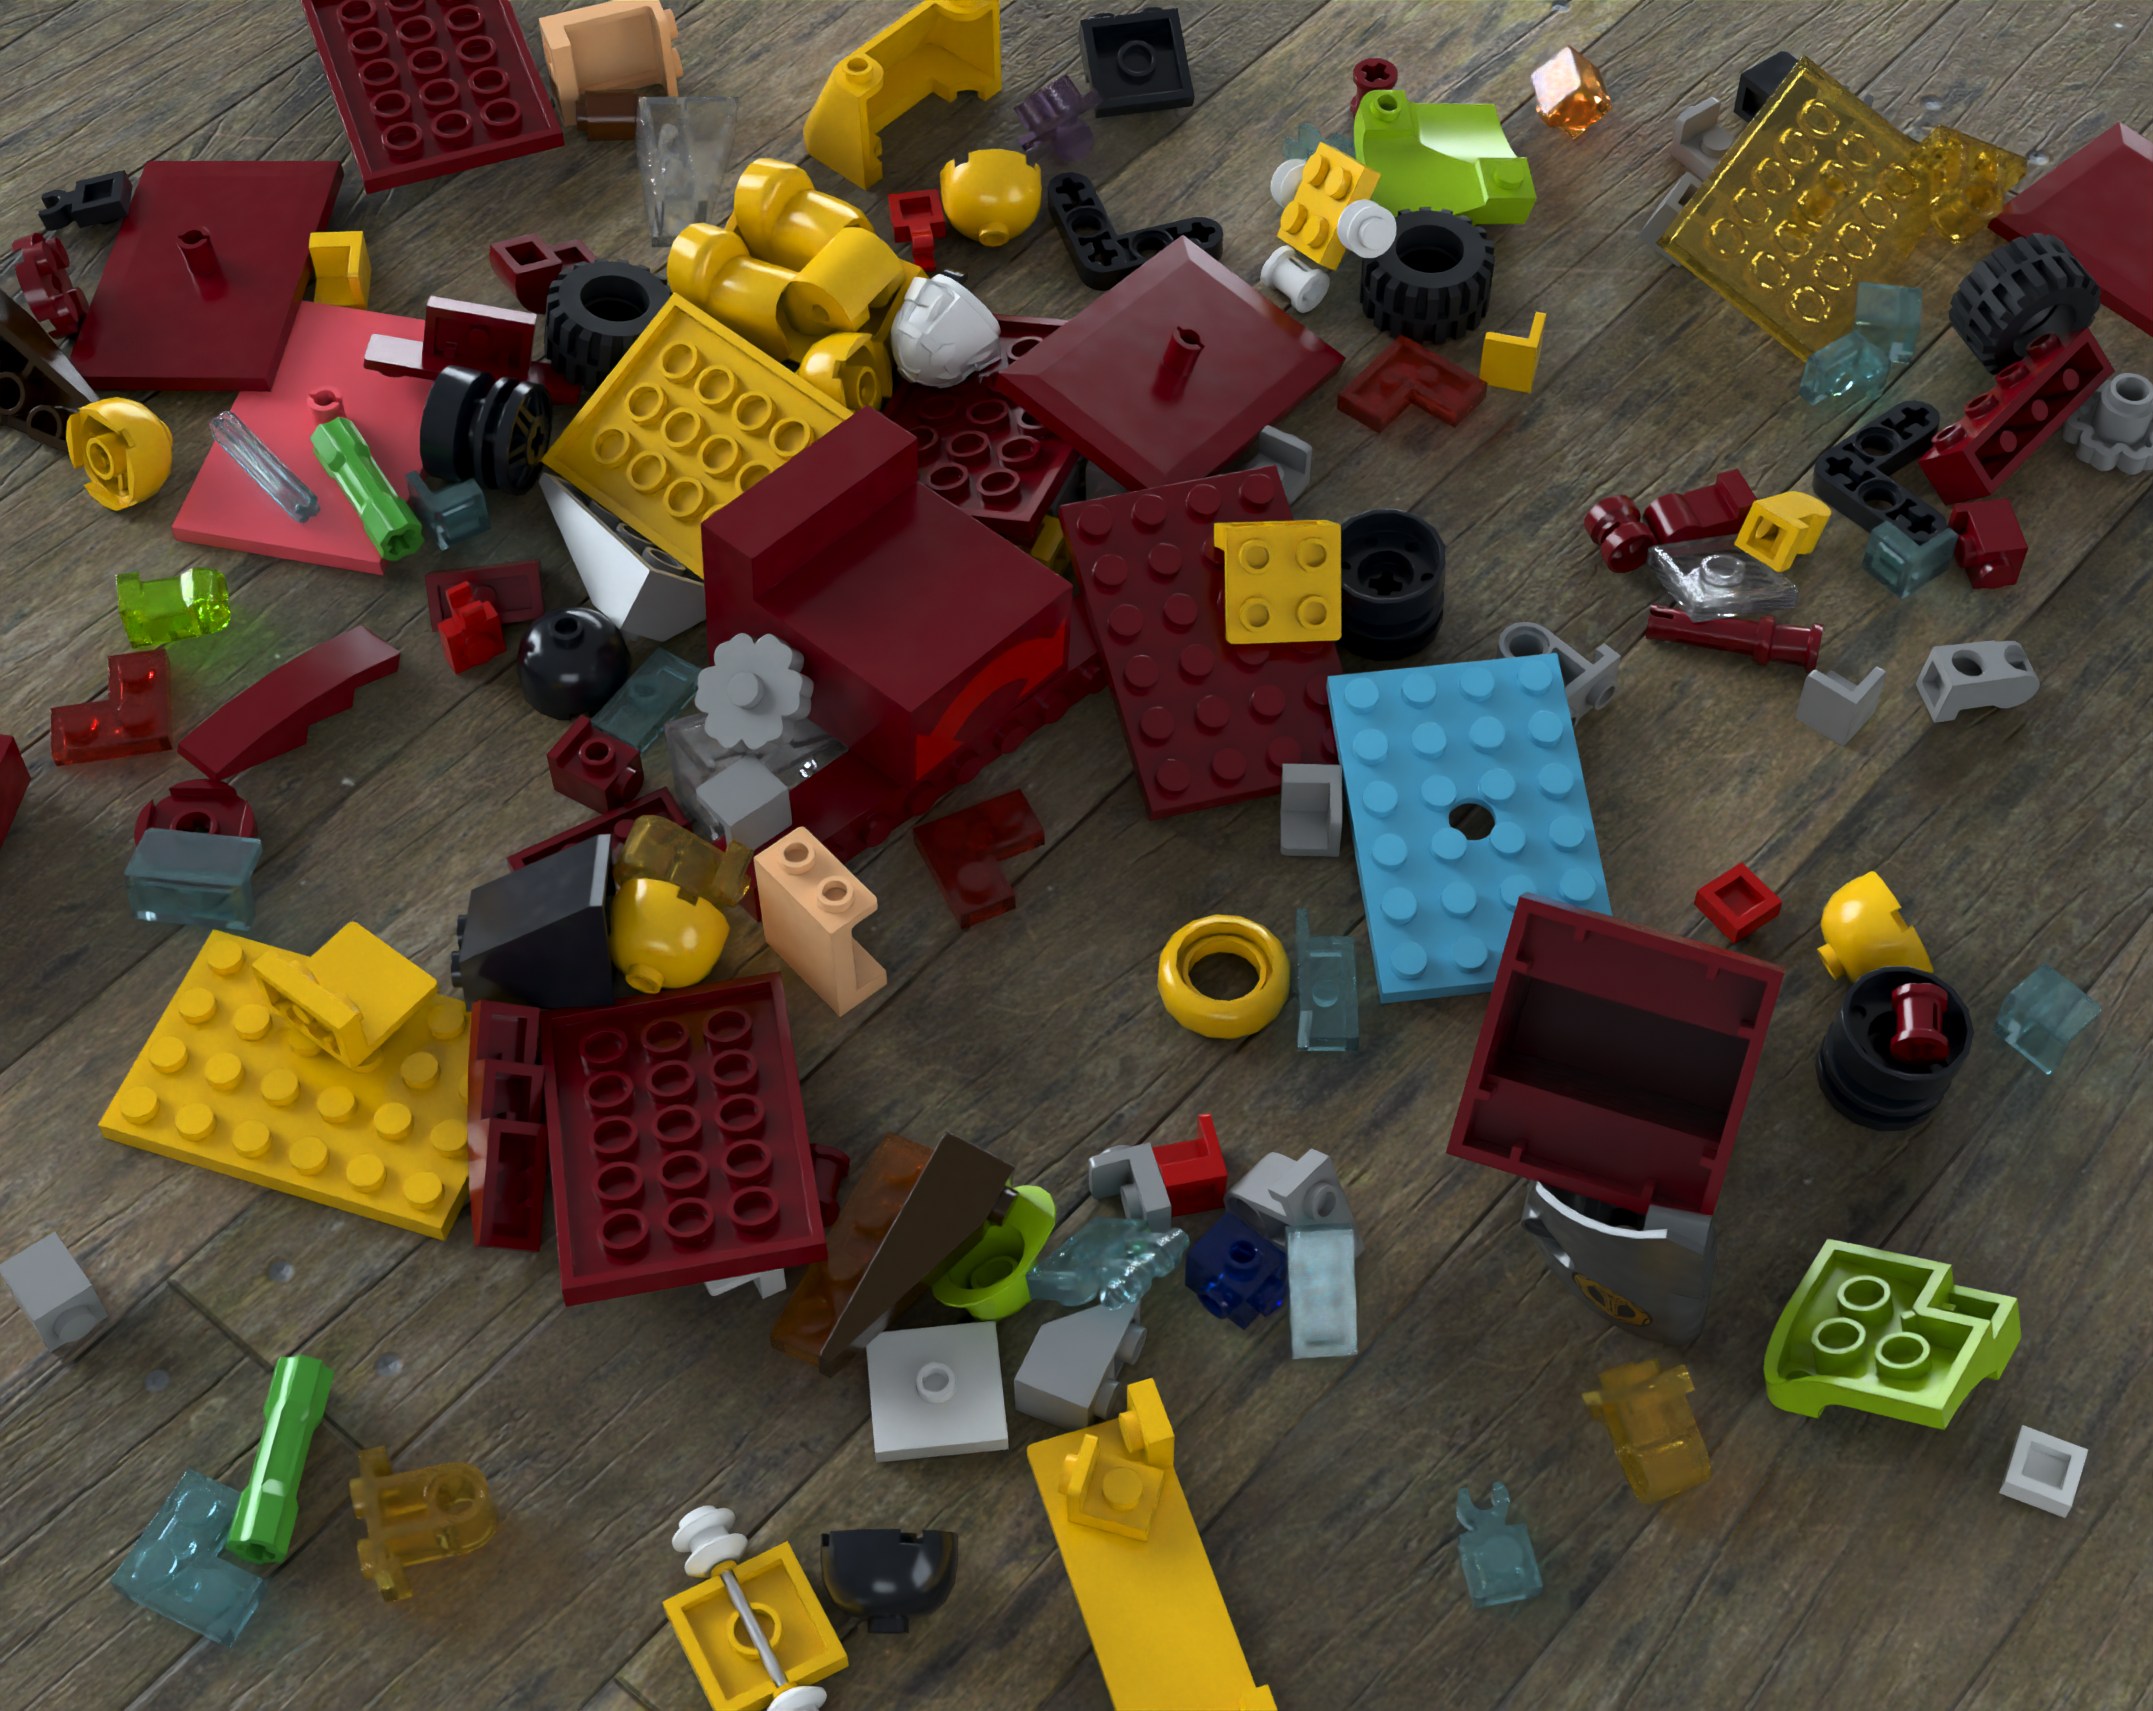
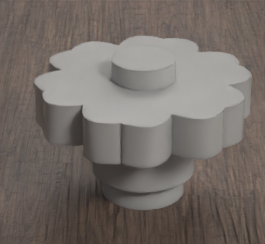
M2125 373L2116 376L2112 381L2106 380L2062 424L2063 439L2077 445L2076 457L2083 462L2090 463L2100 471H2108L2117 466L2124 473L2134 475L2142 470L2153 469V385L2143 376Z
M740 633L716 648L714 652L715 666L707 667L699 673V689L696 693L695 705L699 710L708 714L704 725L706 734L716 739L724 748L737 753L745 752L750 748L763 754H770L778 746L788 744L794 737V723L809 715L811 711L810 698L813 693L814 684L811 678L800 673L804 664V656L801 652L792 648L785 640L772 634H766L757 639L748 634Z

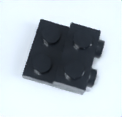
M1147 7L1132 14L1115 16L1112 13H1099L1091 16L1089 19L1080 20L1078 42L1085 80L1090 85L1095 118L1193 106L1195 96L1178 8L1163 10L1160 7Z

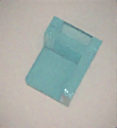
M1868 282L1858 283L1855 319L1847 354L1851 357L1910 364L1921 327L1922 289Z
M416 470L405 474L413 510L441 551L491 529L484 494L474 478L464 483H453L431 493Z
M1886 520L1871 531L1861 567L1902 600L1948 570L1959 535L1951 528H1947L1925 544L1919 546L1890 521Z
M2044 962L2005 997L1992 1031L2045 1073L2052 1074L2060 1066L2070 1042L2098 1018L2101 1006Z

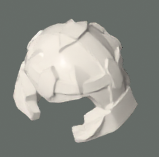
M941 274L934 276L930 280L921 277L913 278L904 296L905 301L897 312L890 331L893 356L898 366L896 370L904 379L910 383L917 382L924 386L946 388L957 385L964 381L972 372L980 371L1001 359L998 337L1001 333L999 323L977 297L952 278Z

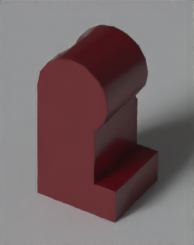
M1738 468L1717 474L1714 485L1685 492L1684 495L1671 493L1659 497L1645 509L1642 520L1644 524L1650 527L1657 539L1659 550L1666 558H1682L1733 545L1753 502L1758 499Z

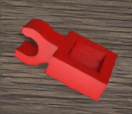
M938 189L888 194V208L895 243L911 242L913 263L922 267L925 272L936 271L933 251H935L934 239L946 237L945 219Z
M467 581L447 589L445 592L452 617L438 623L437 626L446 661L454 673L458 674L476 665L484 664L493 657L506 652L499 615L490 602L481 603L480 600L475 602Z

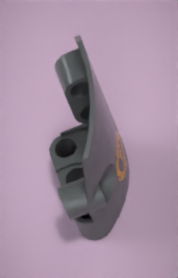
M1530 1179L1520 1225L1524 1230L1531 1233L1535 1247L1555 1276L1576 1298L1593 1312L1617 1327L1645 1339L1667 1345L1682 1346L1693 1342L1702 1333L1706 1323L1717 1266V1232L1713 1225V1216L1650 1205L1648 1213L1645 1215ZM1628 1225L1635 1228L1637 1231L1619 1228L1616 1226Z

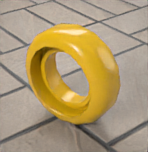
M1216 914L1193 920L1172 934L1159 957L1157 987L1167 1012L1184 1028L1209 1038L1235 1039L1257 1033L1277 1018L1289 997L1291 965L1281 941L1265 926L1242 916ZM1222 952L1233 953L1247 959L1256 968L1260 979L1254 990L1244 997L1226 1001L1214 1000L1201 994L1192 985L1188 974L1194 964L1204 956Z

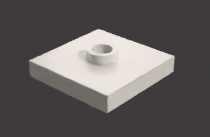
M996 1321L881 1332L866 1346L876 1463L1009 1449Z

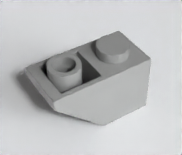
M1126 1295L1041 1325L1014 1379L1015 1410L1069 1432L1095 1425L1098 1417L1107 1420L1119 1397L1121 1382L1116 1381L1123 1364L1124 1362L1131 1365L1135 1364L1146 1339L1147 1328L1140 1326L1141 1299Z

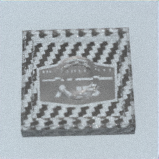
M1738 534L1648 547L1647 566L1693 623L1796 608L1799 590L1783 572L1775 571L1735 546L1734 543Z

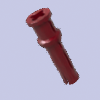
M1655 603L1651 605L1646 639L1753 656L1752 661L1758 662L1757 665L1767 666L1772 661L1802 666L1805 668V672L1809 674L1816 670L1824 624L1815 623L1812 628L1779 623L1776 617L1771 615L1760 617L1759 622L1731 617L1698 616L1696 614H1686L1683 609L1661 606ZM1696 617L1697 619H1709L1710 621L1692 622L1690 618Z

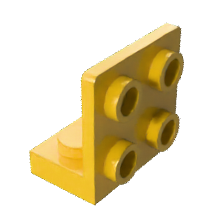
M1329 520L1214 523V546L1225 551L1226 640L1229 643L1335 641L1341 638L1340 524Z
M354 921L344 926L303 964L297 960L288 963L270 949L251 964L266 1007L352 1071L439 991L435 978Z

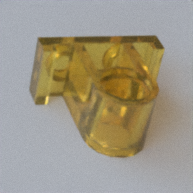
M1942 124L1937 126L1913 148L1910 154V168L1917 171L1924 165L1932 168L1930 220L1935 231L1943 239L1954 244L1966 243L2002 212L2004 194L2027 175V158Z
M643 815L635 820L612 870L613 879L620 887L622 883L629 879L643 878L674 884L681 887L677 898L695 906L700 896L721 912L726 905L731 908L737 906L747 892L751 883V877L745 873L755 851L734 839L728 844L726 851L723 852L675 822L655 815Z
M1657 1357L1637 1364L1635 1361H1631L1599 1373L1598 1377L1601 1386L1581 1393L1590 1417H1602L1629 1487L1642 1504L1649 1506L1711 1479L1712 1471L1708 1453L1685 1397L1686 1393L1695 1390L1685 1364L1661 1367Z
M385 1446L358 1451L361 1477L350 1479V1491L356 1518H366L369 1538L358 1540L357 1542L359 1561L364 1580H376L385 1603L413 1597L411 1583L405 1571V1566L468 1553L481 1548L492 1538L498 1527V1512L485 1475L476 1466L465 1462H449L396 1474ZM469 1500L473 1502L470 1508L460 1514L446 1513L453 1504L459 1501Z

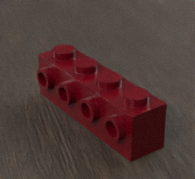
M2088 327L2061 335H2056L2054 331H2050L2034 339L2027 345L2026 351L2028 354L2020 362H2016L1998 373L1995 377L1997 384L1989 392L1974 398L1964 407L1963 411L1966 415L1961 420L1944 428L1932 438L1931 441L1934 446L1918 461V464L1945 506L1992 495L2115 372Z

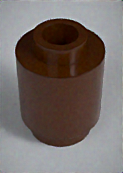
M633 89L585 90V101H575L577 132L587 131L588 142L636 140V135L648 134L646 94H633Z

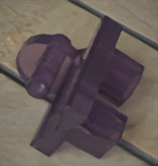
M1066 73L1054 80L1043 90L1040 88L1034 91L1013 108L1028 129L1017 141L1026 152L1052 138V145L1062 159L1069 162H1077L1087 157L1094 145L1093 133L1089 125L1084 120L1078 118V116L1098 106L1103 99L1095 88L1081 95Z

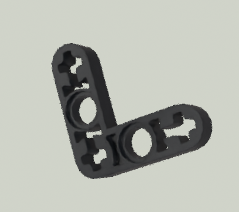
M1074 172L1062 173L1051 179L1048 184L1049 213L1081 281L1091 289L1099 291L1110 290L1150 260V258L1141 256L1139 254L1145 249H1158L1162 251L1182 235L1217 261L1221 259L1223 253V229L1217 221L1202 216L1192 217L1117 235L1088 177ZM1069 196L1074 201H1078V207L1072 209V202ZM1090 226L1098 229L1099 232L1094 235L1083 236L1075 233L1074 230L1079 227ZM1101 253L1104 267L1100 262H1095V255Z
M1913 400L1897 404L1822 453L1816 459L1812 487L1814 493L1819 498L1891 549L1910 560H1930L1942 552L1947 522L1940 512L1896 483L1889 476L1934 446L1931 440L1938 433L1939 412L1932 405L1922 401ZM1879 447L1886 449L1890 454L1873 456L1865 453L1863 449ZM1877 499L1886 501L1893 507L1887 510H1877L1868 507L1865 502Z

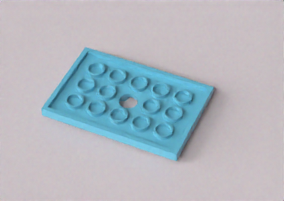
M1557 653L1327 677L1326 691L1339 765H1342V783L1381 1004L1492 992L1518 898L1526 892L1612 916ZM1467 803L1480 805L1491 813L1495 826L1487 837L1480 840H1467L1461 831L1450 826L1449 815L1452 810Z

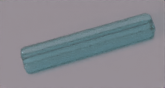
M223 411L219 417H212L209 422L212 437L296 522L306 523L310 517L317 516L320 511V506L317 504V496L234 413Z

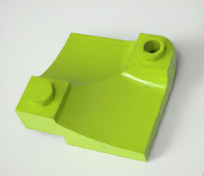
M1373 90L1362 98L1354 121L1356 160L1381 174L1370 198L1371 201L1386 208L1394 217H1397L1398 211L1410 209L1413 212L1419 211L1420 207H1431L1432 211L1441 212L1443 208L1453 211L1454 216L1460 217L1464 215L1473 220L1472 226H1476V224H1525L1537 196L1527 157H1517L1512 151L1502 130L1495 104L1413 103L1407 100L1405 90Z
M1827 1239L1784 1308L1770 1338L1763 1368L1767 1396L1772 1404L1782 1410L1819 1419L1825 1407L1832 1404L1945 1430L1963 1400L1982 1379L1999 1380L2022 1338L2018 1298L1954 1285L1951 1264Z

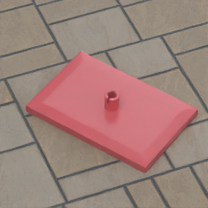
M302 300L271 392H239L171 527L175 540L383 575L390 560L381 557L366 534L362 520L337 482L331 479L313 453L314 444L310 437L319 424L331 422L337 417L351 420L368 444L371 456L397 495L404 499L410 509L413 510L428 477L420 456V428L423 410L434 382L409 376L388 377L378 371L365 369L363 363L372 334L423 342L425 320Z

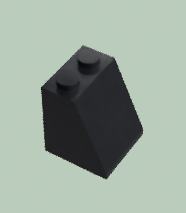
M611 834L596 835L471 890L468 913L458 915L457 939L460 951H452L451 953L452 985L454 988L463 987L467 1012H472V1003L479 1000L537 1007L540 1009L615 1005L619 970L611 960L608 937L611 934V901L618 890Z

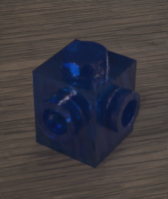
M1227 1211L1186 1253L1185 1286L1197 1294L1201 1304L1212 1315L1219 1319L1229 1318L1245 1330L1259 1314H1262L1264 1317L1271 1315L1284 1300L1289 1288L1286 1284L1288 1255Z

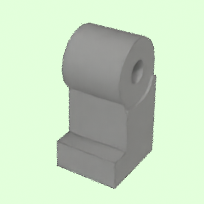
M1995 640L1933 647L1915 684L1933 722L1937 723L1955 720L1959 710L1992 705L1998 708L2018 706L2035 695L2039 689L2040 681L2020 643L2016 641L1995 642Z

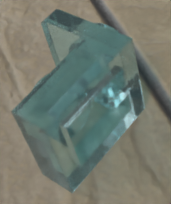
M1855 329L1808 357L1799 394L1814 406L1831 395L1839 396L1843 394L1853 384L1874 401L1883 395L1892 362L1879 347L1873 345Z

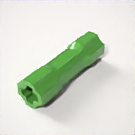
M337 417L331 422L319 424L310 437L314 444L313 453L328 476L337 482L362 520L366 534L381 557L397 562L406 555L415 554L425 541L421 534L422 525L406 501L397 495L371 456L368 444L354 423L349 419Z
M300 1354L294 1357L280 1356L275 1365L263 1408L265 1426L249 1484L239 1497L225 1549L235 1553L241 1560L261 1565L269 1562L282 1563L287 1555L299 1509L296 1497L312 1434L321 1423L335 1372L327 1368L322 1360Z

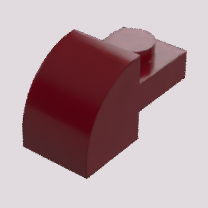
M537 233L490 244L489 252L492 270L520 304L530 312L545 315L549 287L552 281L558 280V274L564 269L574 270V264L582 261L594 263L595 259H598L580 238L548 246Z

